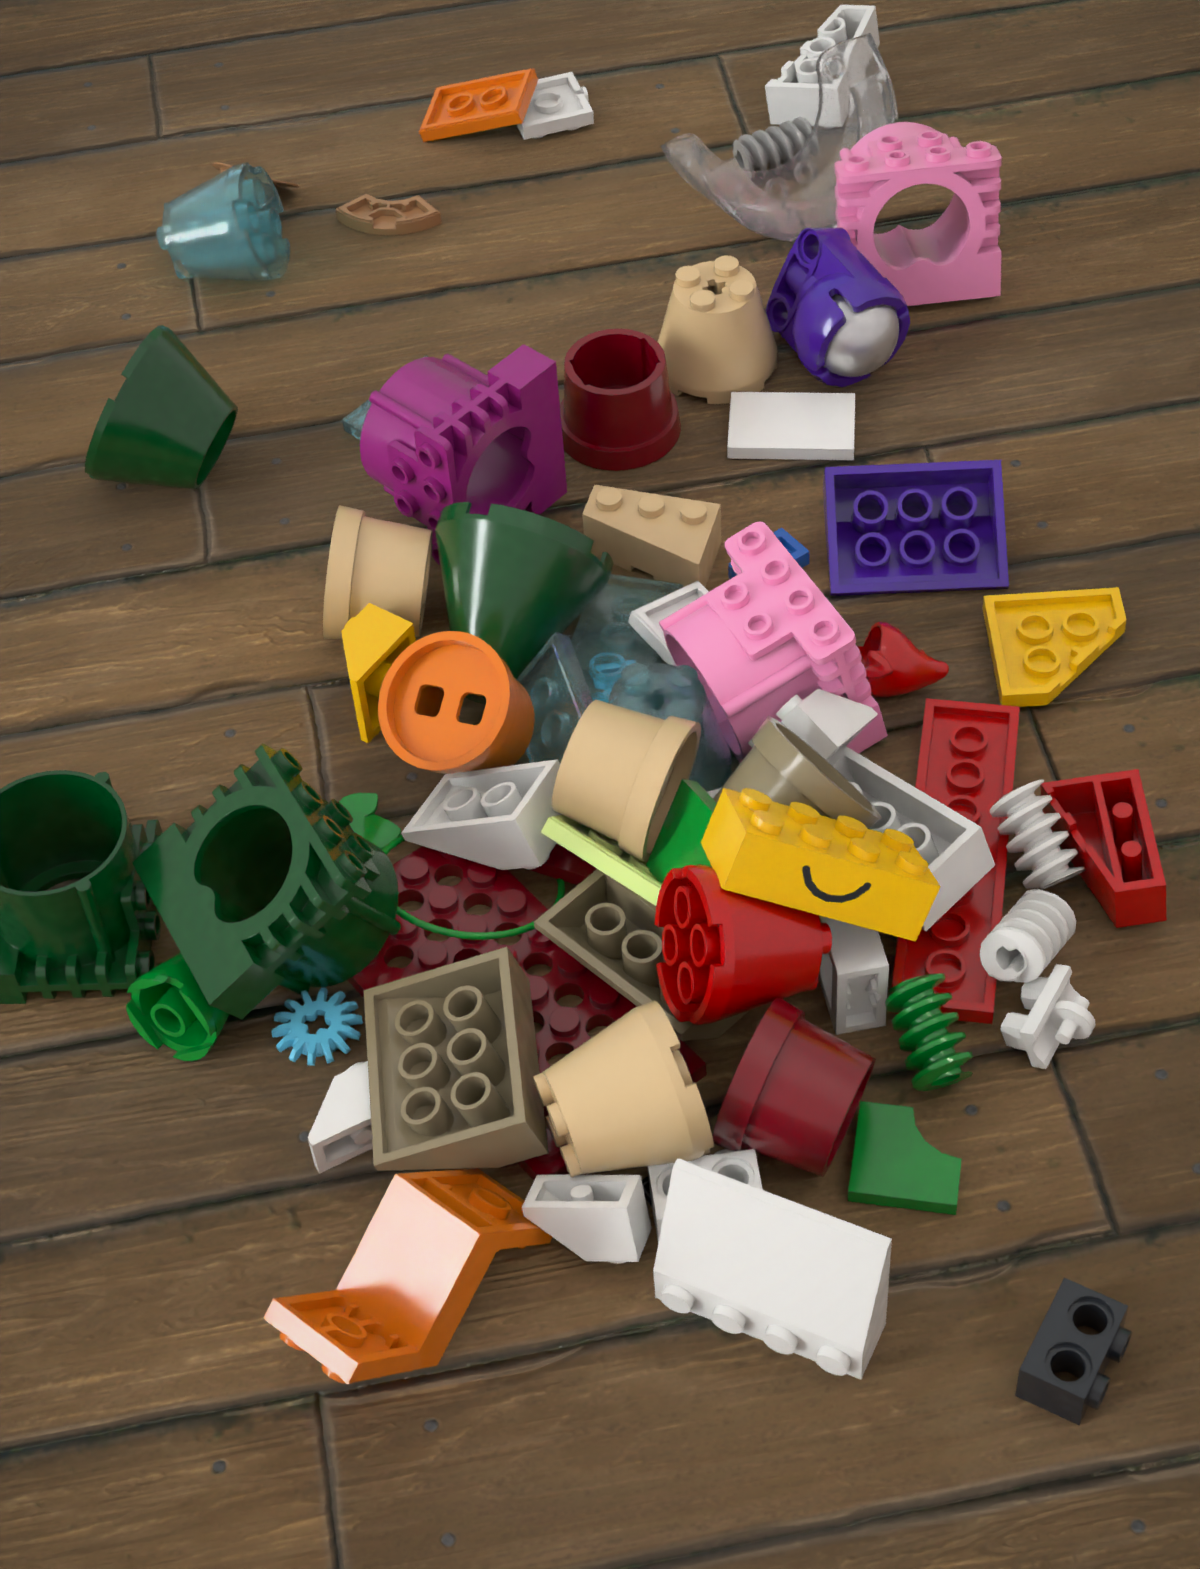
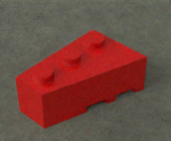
M1139 769L1042 783L1040 785L1041 795H1051L1052 800L1042 809L1043 813H1059L1061 816L1051 827L1052 832L1068 831L1069 836L1060 846L1062 849L1077 850L1078 854L1071 862L1075 867H1085L1086 870L1080 873V875L1115 927L1167 921L1166 882Z

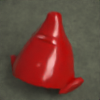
M887 622L875 623L871 627L864 645H857L862 656L861 663L865 667L866 679L870 684L871 696L873 698L895 697L919 690L943 679L949 672V666L945 662L928 656L922 649L918 650L903 632Z

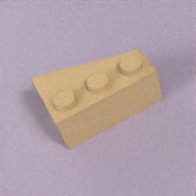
M594 485L582 514L584 535L594 541L591 549L593 555L601 558L603 552H608L613 560V564L630 572L635 567L653 575L655 583L664 587L671 583L683 588L696 581H699L706 587L722 542L721 504Z

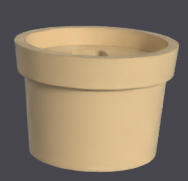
M339 505L333 526L327 566L323 609L324 639H342L341 631L348 620L355 617L368 603L412 622L415 637H420L429 581L433 531L365 517V511Z
M594 700L581 716L566 747L555 780L552 809L618 841L619 848L622 851L646 863L681 780H689L700 742V723L676 716H669L665 720L600 700Z

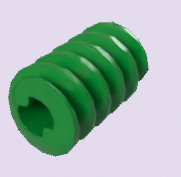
M944 973L927 974L905 980L889 989L888 992L891 995L885 1000L887 1011L898 1013L891 1021L893 1030L906 1032L898 1040L901 1050L912 1052L905 1059L906 1069L920 1071L911 1080L913 1089L917 1091H930L960 1082L973 1074V1072H962L961 1066L973 1058L972 1052H955L954 1046L966 1038L965 1032H948L947 1029L949 1025L959 1019L958 1012L942 1013L940 1007L952 1000L951 993H935L934 991L937 985L945 981Z

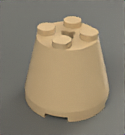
M727 255L720 256L715 261L680 267L675 274L676 280L658 339V343L663 348L666 357L670 391L677 396L684 392L689 395L707 398V404L730 403L731 392H760L764 389V382L770 377L774 369H777V345L753 275L739 265L737 258Z
M657 1001L633 1008L543 1071V1073L532 1076L543 1106L547 1105L549 1116L546 1117V1121L556 1147H560L563 1160L571 1178L580 1174L675 1163L677 1158L684 1161H693L703 1157L705 1154L711 1153L710 1148L714 1147L710 1124L697 1084L692 1083L683 1056L677 1050L681 1048L678 1037L667 1015Z

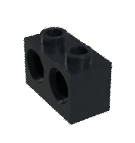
M1064 1278L1019 1369L1015 1396L1080 1425L1088 1406L1098 1410L1105 1397L1111 1378L1104 1375L1110 1359L1120 1363L1126 1352L1132 1335V1331L1124 1328L1128 1305ZM1089 1326L1097 1330L1099 1334L1087 1335L1079 1331L1077 1327ZM1069 1372L1076 1376L1078 1380L1073 1382L1063 1381L1057 1378L1054 1373Z

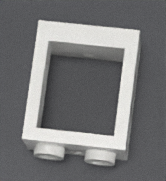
M819 915L820 922L827 923L832 933L831 951L828 954L822 955L818 977L835 1034L886 1026L885 1000L887 999L889 964L878 931Z

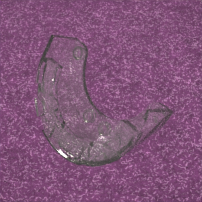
M869 33L841 41L825 50L819 56L816 62L819 85L817 118L804 146L784 164L764 171L744 170L740 167L736 158H730L726 161L721 160L704 145L699 137L689 133L676 136L661 145L668 161L676 172L697 192L738 223L762 236L782 241H796L801 231L806 228L837 227L835 212L837 208L835 196L836 174L834 164L837 161H841L840 151L844 148L851 150L865 135L877 128L894 123V119L898 118L893 85L872 34Z

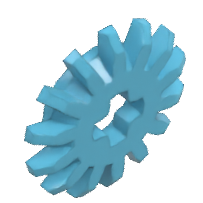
M327 988L319 990L316 1001H312L307 990L301 991L304 1005L301 1006L298 1002L287 999L284 1002V1006L293 1013H275L274 1021L285 1023L271 1030L272 1037L284 1036L276 1045V1048L279 1052H282L289 1047H293L289 1056V1060L296 1062L301 1054L307 1056V1065L315 1066L316 1057L325 1056L327 1064L334 1062L332 1053L337 1049L341 1050L344 1054L351 1051L345 1042L347 1038L359 1040L361 1036L359 1031L350 1027L351 1025L363 1024L361 1015L349 1014L358 1008L357 1003L349 1001L340 1004L346 997L342 991L335 993L328 1001H326ZM318 1015L324 1016L325 1023L329 1026L328 1029L319 1028L316 1034H310L308 1025L304 1023L306 1021H315Z

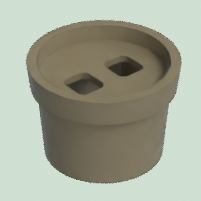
M771 716L765 719L751 740L754 744L752 749L713 798L717 803L723 788L742 792L744 788H750L764 793L773 802L787 806L791 802L803 803L814 808L820 815L837 820L840 815L852 817L862 822L867 829H870L881 819V815L874 806L836 768L798 735Z

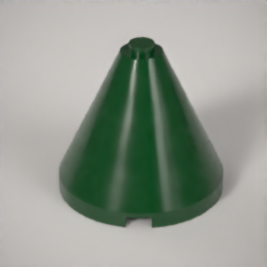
M470 502L450 504L442 509L435 529L450 631L469 633L485 641L505 661L513 677L518 681L608 585L613 569V560L608 552H603L601 559H598L591 553L594 542L592 539L547 517L492 503L488 515L470 514L472 505ZM474 694L465 696L471 701L486 704L485 696Z

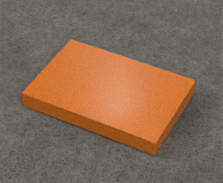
M534 68L437 87L419 130L423 142L523 123L538 82V76Z

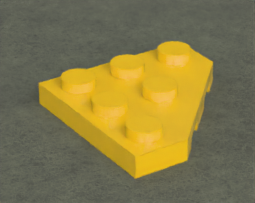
M1119 587L983 596L982 609L1000 705L1018 707L1048 705L1125 632L1127 619Z

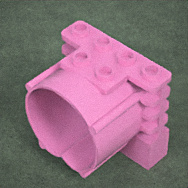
M898 122L877 128L861 138L851 150L844 148L840 151L841 161H837L834 164L836 174L835 196L837 208L835 212L837 227L843 228L848 232L852 244L903 295L907 306L1001 296V250L998 246L1000 224L998 219L1001 212V203L999 201V190L1001 189L999 167L1002 164V156L996 146L984 141H975L967 144L966 147H962L958 138L954 136L948 138L947 134L936 131L926 125L913 122ZM919 184H936L954 192L953 198L945 212L929 227L911 230L898 225L889 232L874 234V225L880 210L892 196L901 190Z
M755 522L726 540L725 548L731 557V565L736 576L659 622L669 652L693 695L695 703L703 711L711 724L717 728L739 763L742 762L752 749L748 742L768 716L781 722L782 720L776 713L792 697L797 694L804 700L816 689L867 705L878 713L847 745L848 748L859 754L888 736L879 704L871 696L872 690L866 679L865 667L861 663L862 656L859 648L856 646L854 631L764 522Z

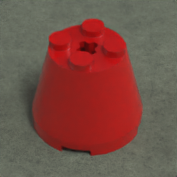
M696 864L687 865L683 868H672L666 875L660 888L654 925L664 927L662 951L666 962H660L656 967L665 1001L671 1013L679 1022L690 1021L696 1025L712 1024L772 1003L777 997L784 999L804 991L816 989L822 955L828 954L832 947L831 929L827 923L820 922L819 915L724 890L719 883L715 870L707 865Z

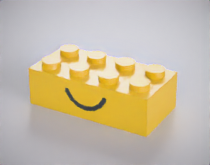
M723 788L701 840V845L724 890L915 942L941 887L928 868V862L921 857L913 844V839L908 835L894 829H885L884 833L867 829L862 822L849 816L840 815L837 820L820 815L814 808L799 802H791L789 806L776 803L764 793L750 788H744L742 792Z

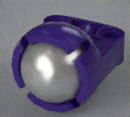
M838 227L806 228L801 231L784 262L766 306V314L772 331L781 334L798 354L802 364L818 381L837 387L852 385L870 376L871 372L889 362L904 342L910 326V315L903 295L852 244L848 232Z

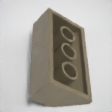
M596 869L534 921V927L637 1007L657 1001L667 1015L677 1037L682 1041L719 1038L748 1012L746 1011L712 1024L696 1025L690 1021L679 1022L673 1016L665 1001L656 967L658 963L666 962L662 951L664 927L654 925L656 906L599 869Z

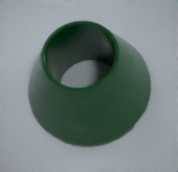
M159 325L142 341L121 373L126 380L115 400L108 398L89 444L85 461V473L89 474V477L100 481L197 489L206 480L220 457L236 421L238 407L170 328Z

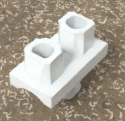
M1056 964L1049 977H1038L1033 981L1024 983L1021 988V1000L1024 1008L1031 1010L1029 1015L1015 1012L1007 1013L1001 1024V1033L1006 1046L1026 1051L1032 1067L1046 1069L1060 1043L1069 1044L1071 1038H1088L1096 1026L1093 1015L1087 1010L1089 1001L1080 996L1070 984V976L1072 975L1070 966Z

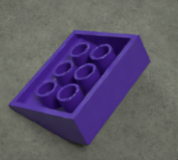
M1001 460L825 467L823 497L831 596L1009 588Z

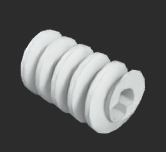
M1043 779L1028 783L1009 792L989 810L992 817H1008L997 828L1000 835L1016 834L1006 845L1009 853L1024 852L1014 865L1017 871H1033L1023 881L1026 889H1045L1086 870L1085 867L1069 868L1068 863L1078 852L1076 849L1061 850L1059 847L1069 836L1068 831L1052 832L1051 827L1061 816L1059 813L1044 814L1042 811L1052 800L1051 795L1035 796L1034 791L1044 782Z
M1040 889L1027 890L981 943L980 958L982 966L988 975L999 981L1028 983L1037 979L1075 933L1076 919L1073 910L1066 901L1056 894Z

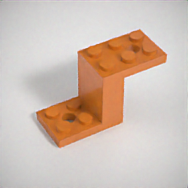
M479 1168L397 1173L394 1175L337 1289L273 1298L263 1319L280 1331L279 1336L284 1343L296 1350L309 1353L322 1363V1371L339 1383L351 1384L437 1366L496 1252L502 1249H524L526 1246L549 1244L553 1237L524 1217L522 1211L524 1200Z

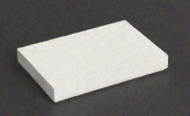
M731 392L727 459L854 460L855 393Z

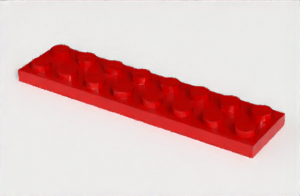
M926 698L915 788L979 825L984 833L995 866L927 931L921 929L916 942L900 937L897 938L892 987L910 978L944 973L945 981L937 985L934 991L935 993H951L952 1000L940 1007L941 1012H958V1021L992 1024L996 979L989 976L982 966L980 948L986 936L1002 920L1008 851L1006 845L1008 844L1009 835H1000L997 829L1008 817H992L989 810L1004 795L1013 791L1020 707Z

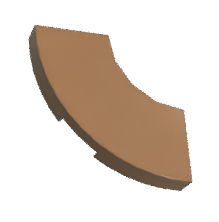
M364 194L335 209L337 220L342 224L357 231L375 235H404L423 231L441 224L440 212L419 195L404 200L388 201Z

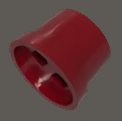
M615 328L588 334L571 346L564 361V398L560 404L565 452L586 466L610 471L636 469L649 465L665 456L678 441L681 432V422L677 401L670 391L666 357L661 345L655 339L642 332Z
M777 997L761 1019L733 1076L712 1135L714 1144L733 1151L746 1150V1148L754 1149L757 1153L823 1177L832 1164L850 1127L869 1082L876 1059L805 1020L804 1011Z

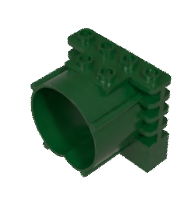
M263 743L255 750L259 760L251 768L240 764L233 771L237 781L229 789L220 784L212 791L216 802L208 809L198 805L191 811V815L195 820L191 826L185 829L173 823L132 862L209 1005L240 1019H243L278 985L301 995V991L307 990L308 992L310 987L333 986L352 978L376 957L389 934L395 935L401 928L400 922L395 920L399 896L398 881L388 856L377 845L353 831L349 825L353 822V818L341 803L335 799L329 802L323 800L313 787L302 780L299 775L303 770L302 766L290 752L284 748L277 752Z
M69 770L45 771L17 779L0 789V1004H26L28 992H41L44 999H55L57 991H71L73 998H85L87 990H101L103 997H114L116 989H128L138 977L155 968V958L151 947L152 940H159L160 915L132 862L162 834V829L158 819L148 820L146 828H144L143 824L131 825L125 806L120 796L113 789L107 772H99L94 777L86 773ZM82 878L79 881L72 883L70 885L53 890H48L49 888L62 882Z

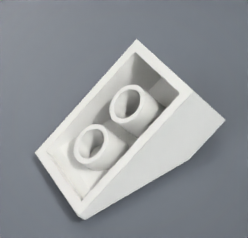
M558 759L445 774L401 834L405 841L500 870L518 868L529 870L542 866L548 860L550 852L557 844L542 834L541 831L548 817L562 815L552 809L553 789L560 763Z

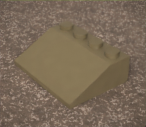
M508 947L364 990L374 1167L378 1171L499 1168L548 1154L544 1108L532 1077L540 1074L530 982Z

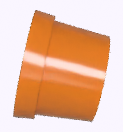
M460 631L437 632L412 643L392 663L380 689L378 718L382 734L389 747L397 756L417 768L436 773L453 774L511 766L525 753L533 735L535 713L528 692L513 677L509 667L497 652L485 641L469 633ZM468 694L486 697L482 720L477 725L461 723L459 721L463 700Z

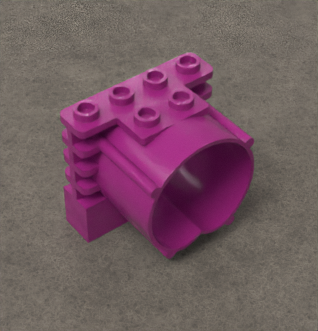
M525 344L488 370V375L448 353L442 359L435 357L419 358L407 363L395 372L382 386L380 391L375 390L370 394L369 401L372 404L366 415L360 438L362 465L372 479L384 486V491L394 496L395 505L403 515L413 517L433 531L431 555L439 565L440 560L435 529L444 507L453 503L470 502L472 504L470 514L488 515L492 503L540 515L567 493L556 361Z

